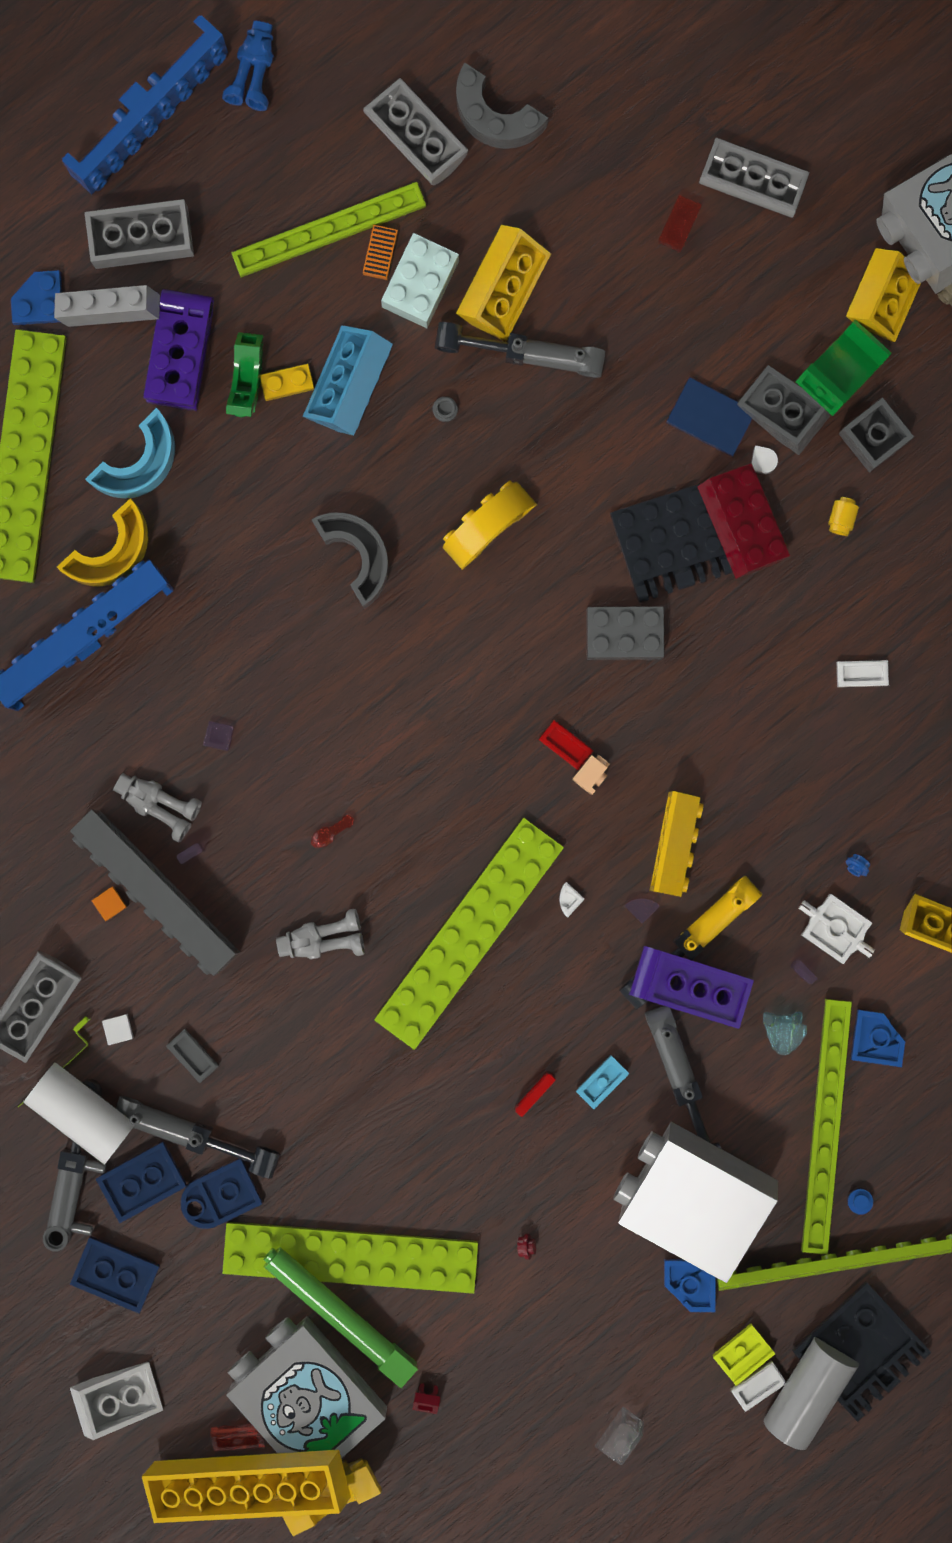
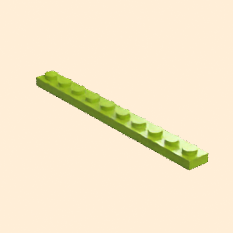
M825 999L801 1251L806 1253L828 1255L852 1005L850 1001Z
M952 1234L947 1235L946 1240L936 1241V1238L932 1237L922 1239L921 1244L911 1245V1242L908 1241L898 1243L896 1248L886 1249V1246H877L871 1248V1252L861 1253V1250L846 1252L847 1256L837 1258L836 1254L821 1256L822 1260L812 1262L811 1258L797 1260L795 1265L787 1266L786 1262L772 1264L771 1269L762 1270L761 1266L747 1268V1273L737 1274L735 1270L727 1283L717 1279L718 1290L722 1291L952 1253Z

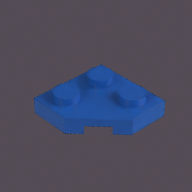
M59 270L34 272L12 296L11 310L12 323L14 325L60 322L54 318L55 293H62L61 272Z
M857 1009L850 1059L902 1067L905 1041L897 1033L883 1013Z
M664 1259V1286L690 1312H715V1276L684 1259Z

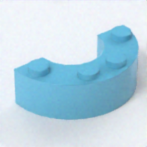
M157 408L139 425L146 441L145 451L140 460L131 467L121 469L111 467L102 462L85 479L95 489L116 498H134L152 491L166 478L174 461L175 441L168 422Z

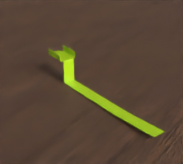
M85 1016L73 1030L88 1045V1042L78 1033L90 1020Z

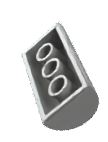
M401 78L364 107V113L431 185H436L448 177L460 165L468 153V149Z
M716 138L699 184L793 218L810 172Z
M38 951L0 1009V1049L26 1063L81 980V976L58 959Z
M814 1337L764 1418L766 1428L786 1445L798 1450H806L857 1370L859 1363Z

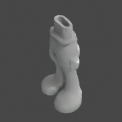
M124 773L121 774L113 791L122 795L121 799L126 800L134 807L136 813L142 816L149 814L170 826L173 830L172 839L177 842L183 840L192 824L172 815L159 807L157 803H162L178 811L191 821L195 820L202 805V802L196 798L191 799L189 802H184L162 791V786L153 780L146 781L138 779L136 776L131 778Z
M348 910L346 917L341 921L319 926L311 922L303 924L301 928L292 932H286V936L276 937L279 957L290 955L291 958L307 957L309 959H316L321 957V953L336 949H351L356 956L364 955L362 933L322 940V937L327 935L361 930L357 910Z

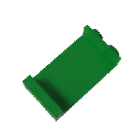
M855 319L844 333L803 372L796 383L833 416L892 353Z

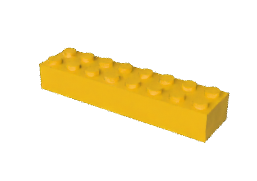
M339 1450L154 1461L142 1475L154 1523L339 1514L351 1498Z

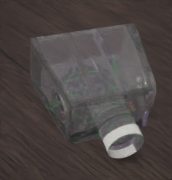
M622 1407L595 1447L622 1466L643 1436L644 1421Z

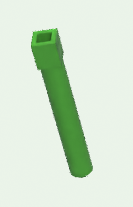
M281 1247L277 1250L272 1248L263 1259L266 1262L264 1268L377 1364L378 1369L397 1386L402 1388L418 1370L417 1362L398 1345L388 1341Z

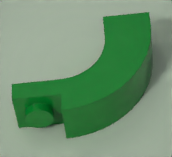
M238 332L234 345L233 381L226 405V414L237 417H251L252 413L256 410L262 369L263 335Z

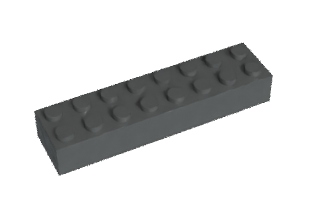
M91 809L70 830L74 835L72 840L81 849H88L92 853L90 858L99 867L104 866L110 871L107 875L117 885H124L128 889L125 893L135 903L141 902L146 907L143 910L144 913L151 920H158L163 925L162 931L169 938H176L181 943L179 948L188 957L194 956L199 961L197 966L206 975L212 974L215 976L219 974L240 953L100 810Z

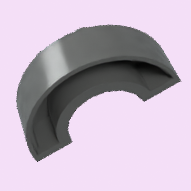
M464 63L456 86L457 109L463 125L473 137L491 147L510 149L524 146L534 141L547 128L548 117L528 104L521 111L514 114H499L492 111L485 104L482 97L486 85V76Z
M336 512L323 514L311 519L326 545L334 542H345L354 546L360 553L362 569L358 578L350 586L363 608H367L379 597L388 577V556L381 537L369 523L351 514Z

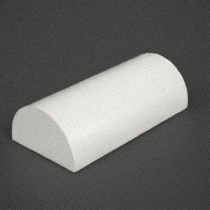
M54 1063L23 1102L104 1165L135 1126L130 1123V1119L57 1063Z

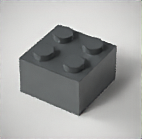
M883 398L849 423L839 433L840 437L869 473L914 437Z

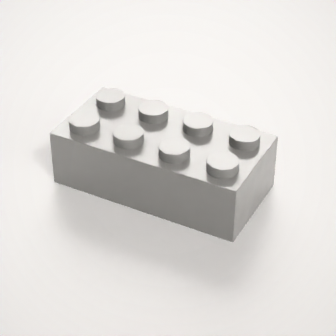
M184 199L85 212L90 260L95 269L194 256L189 211Z

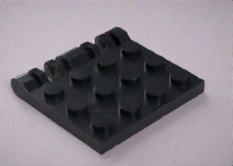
M701 484L610 513L639 603L649 600L644 581H647L652 598L658 597L659 592L653 578L659 576L662 577L665 591L668 594L672 593L673 587L668 575L671 572L678 590L694 586L695 580L690 568L693 565L699 582H706V575L701 565L705 561H709L711 572L715 579L721 577L715 558L719 559L724 575L733 573L699 492L698 486Z
M866 1281L792 1349L793 1353L801 1359L814 1337L859 1363L857 1370L838 1398L839 1403L857 1422L865 1414L853 1402L855 1399L868 1412L872 1409L868 1400L860 1395L864 1390L868 1388L871 1394L881 1401L884 1397L872 1384L875 1380L887 1393L891 1392L901 1382L889 1368L892 1364L904 1377H907L910 1373L898 1359L905 1353L913 1365L918 1366L921 1363L909 1350L910 1347H913L924 1360L931 1354V1351Z

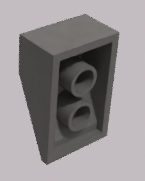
M769 365L737 403L744 412L775 439L798 455H800L830 417L829 413L804 389Z

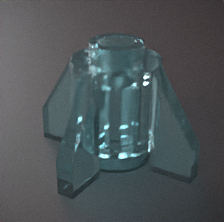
M798 1011L791 1016L781 1015L777 1017L769 1012L763 1013V1023L771 1043V1048L780 1055H789L795 1051L807 1034V1026L802 1024V1012Z

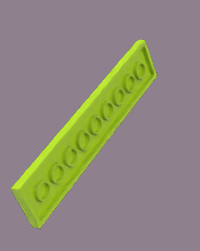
M15 330L0 443V579L28 583L35 582L67 339L64 335Z
M523 818L374 1020L415 1050L564 847Z
M239 1222L226 1223L222 1274L276 1278L264 1268L266 1262L263 1259L272 1248L277 1250L281 1247L320 1282L474 1293L478 1241Z

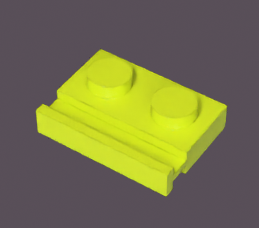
M749 1324L712 1356L737 1386L774 1356L775 1352L755 1327Z

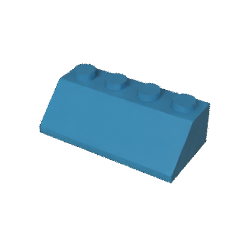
M341 326L303 417L337 432L354 436L393 344L373 331Z

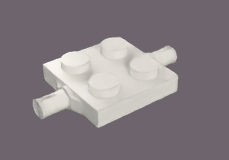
M829 894L823 904L817 909L805 900L801 903L804 906L800 905L798 909L810 916L809 924L801 934L804 938L842 964L856 950H859L868 958L872 956L871 953H874L875 949L863 942L865 933L872 922L832 894Z

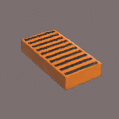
M373 225L363 275L384 280L388 279L398 230Z

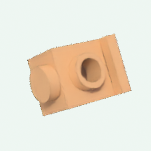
M591 755L572 780L589 794L593 795L596 791L592 788L593 785L600 786L607 777V774L604 772L610 764L599 755L596 758Z

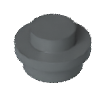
M440 397L434 402L433 414L439 421L449 422L457 415V404L452 398Z

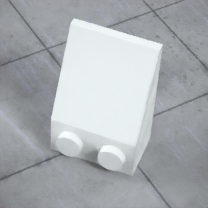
M149 1362L101 1375L70 1387L84 1436L92 1440L163 1411Z

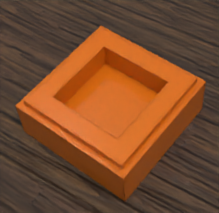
M114 886L92 900L105 921H108L127 908V905Z

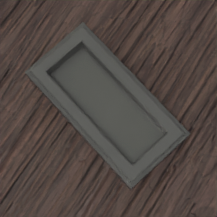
M184 1029L166 1046L199 1083L219 1066L187 1029Z

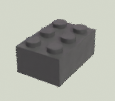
M663 607L587 608V660H662L664 658Z

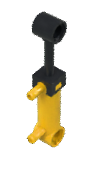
M746 875L743 876L702 916L673 940V943L678 948L671 954L679 957L685 955L692 961L704 950V947L743 911L753 905L762 896V893ZM632 977L619 991L635 1009H638L647 1000L629 995L634 977Z

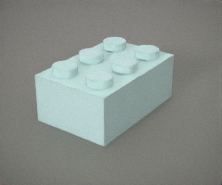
M413 233L381 300L382 308L428 328L459 263V254Z

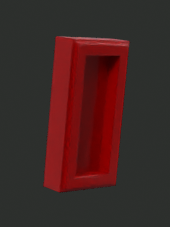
M555 720L539 739V741L576 770L581 768L593 752L590 747Z
M546 1072L515 1106V1112L523 1117L556 1081V1078L550 1072Z

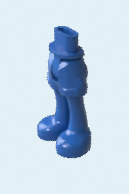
M253 21L252 29L247 31V37L237 53L240 64L236 78L232 85L223 91L222 99L225 102L237 106L242 105L250 67L254 66L251 84L245 101L254 110H267L269 102L263 94L262 81L266 67L271 66L274 57L271 43L273 41V36L271 35L273 26L271 24Z

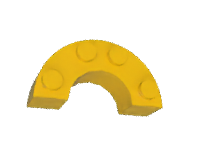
M509 480L500 488L498 494L495 496L492 493L487 495L480 502L483 505L476 512L473 509L470 510L461 519L464 523L456 531L453 529L443 538L445 541L443 549L462 570L477 558L499 534L513 523L522 519L537 506L535 501L518 482L513 483Z
M131 498L112 515L117 523L119 533L117 542L112 550L103 556L94 558L83 556L74 550L57 566L62 573L76 582L89 586L112 585L120 577L124 576L127 578L133 573L132 568L140 563L145 555L148 545V529L141 510Z
M360 1458L350 1463H347L346 1460L342 1461L351 1495L347 1504L354 1501L361 1504L381 1494L382 1488L367 1460ZM328 1514L282 1517L292 1536H295L315 1526Z

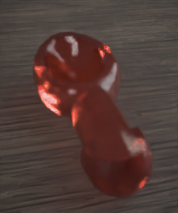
M346 815L331 827L320 828L313 834L311 845L315 848L328 846L333 842L337 834L353 826V817Z

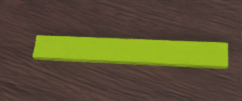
M415 182L231 253L240 277H244L370 229L373 225H380L425 208L426 204L418 183Z

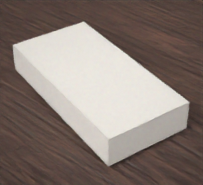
M888 660L836 662L837 687L889 685Z
M771 1360L730 1390L746 1412L783 1387L786 1381Z

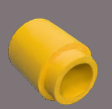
M841 497L840 500L834 501L828 523L830 525V532L848 536L849 532L853 530L859 509L855 505V500Z

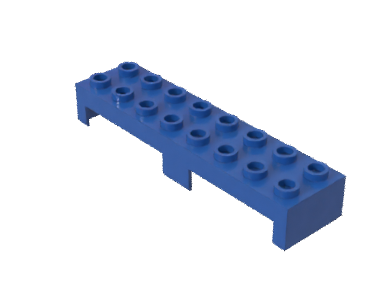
M199 15L193 22L204 33L162 77L156 72H153L148 77L147 82L152 85L148 91L135 82L123 94L119 101L129 111L126 113L122 108L115 111L113 118L118 123L79 163L69 153L62 158L70 175L91 195L95 191H100L107 183L106 179L123 167V161L129 155L137 153L141 147V142L146 137L149 138L156 133L158 125L162 120H167L173 115L175 107L181 101L184 102L191 96L192 89L198 83L202 84L208 78L209 71L215 65L219 66L226 59L228 51L223 35L202 15Z
M150 560L146 563L141 561L132 568L133 573L127 578L122 576L112 584L114 588L106 594L101 592L92 599V605L86 609L84 607L78 609L73 613V619L66 625L63 622L51 631L53 635L46 640L42 638L32 645L33 650L27 655L20 654L11 662L13 665L6 671L1 669L0 701L5 708L19 711L24 707L20 699L64 665L66 668H69L75 664L77 660L74 657L78 656L81 661L89 657L102 647L97 641L103 635L109 637L117 631L115 626L161 590L166 596L172 593L174 588L157 566ZM117 614L116 620H114V621H110V620H109V619H111L113 616H115V615ZM97 630V634L93 636L92 633Z

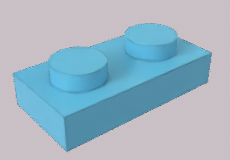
M610 1055L576 1092L595 1109L628 1076L629 1072Z

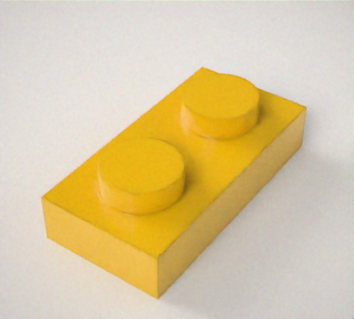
M308 364L260 375L266 401L314 390Z

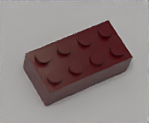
M752 463L709 478L698 486L736 579L777 564L790 556Z

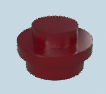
M525 1234L524 1237L518 1238L517 1250L519 1257L530 1260L532 1254H536V1241L531 1238L530 1234Z

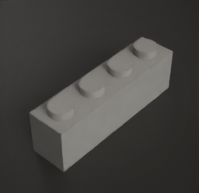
M147 285L55 293L54 318L68 327L159 319L160 295Z

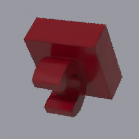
M421 1383L418 1393L415 1392L412 1410L437 1414L440 1397L437 1396L438 1387L434 1386L433 1393L428 1395L424 1392V1384Z

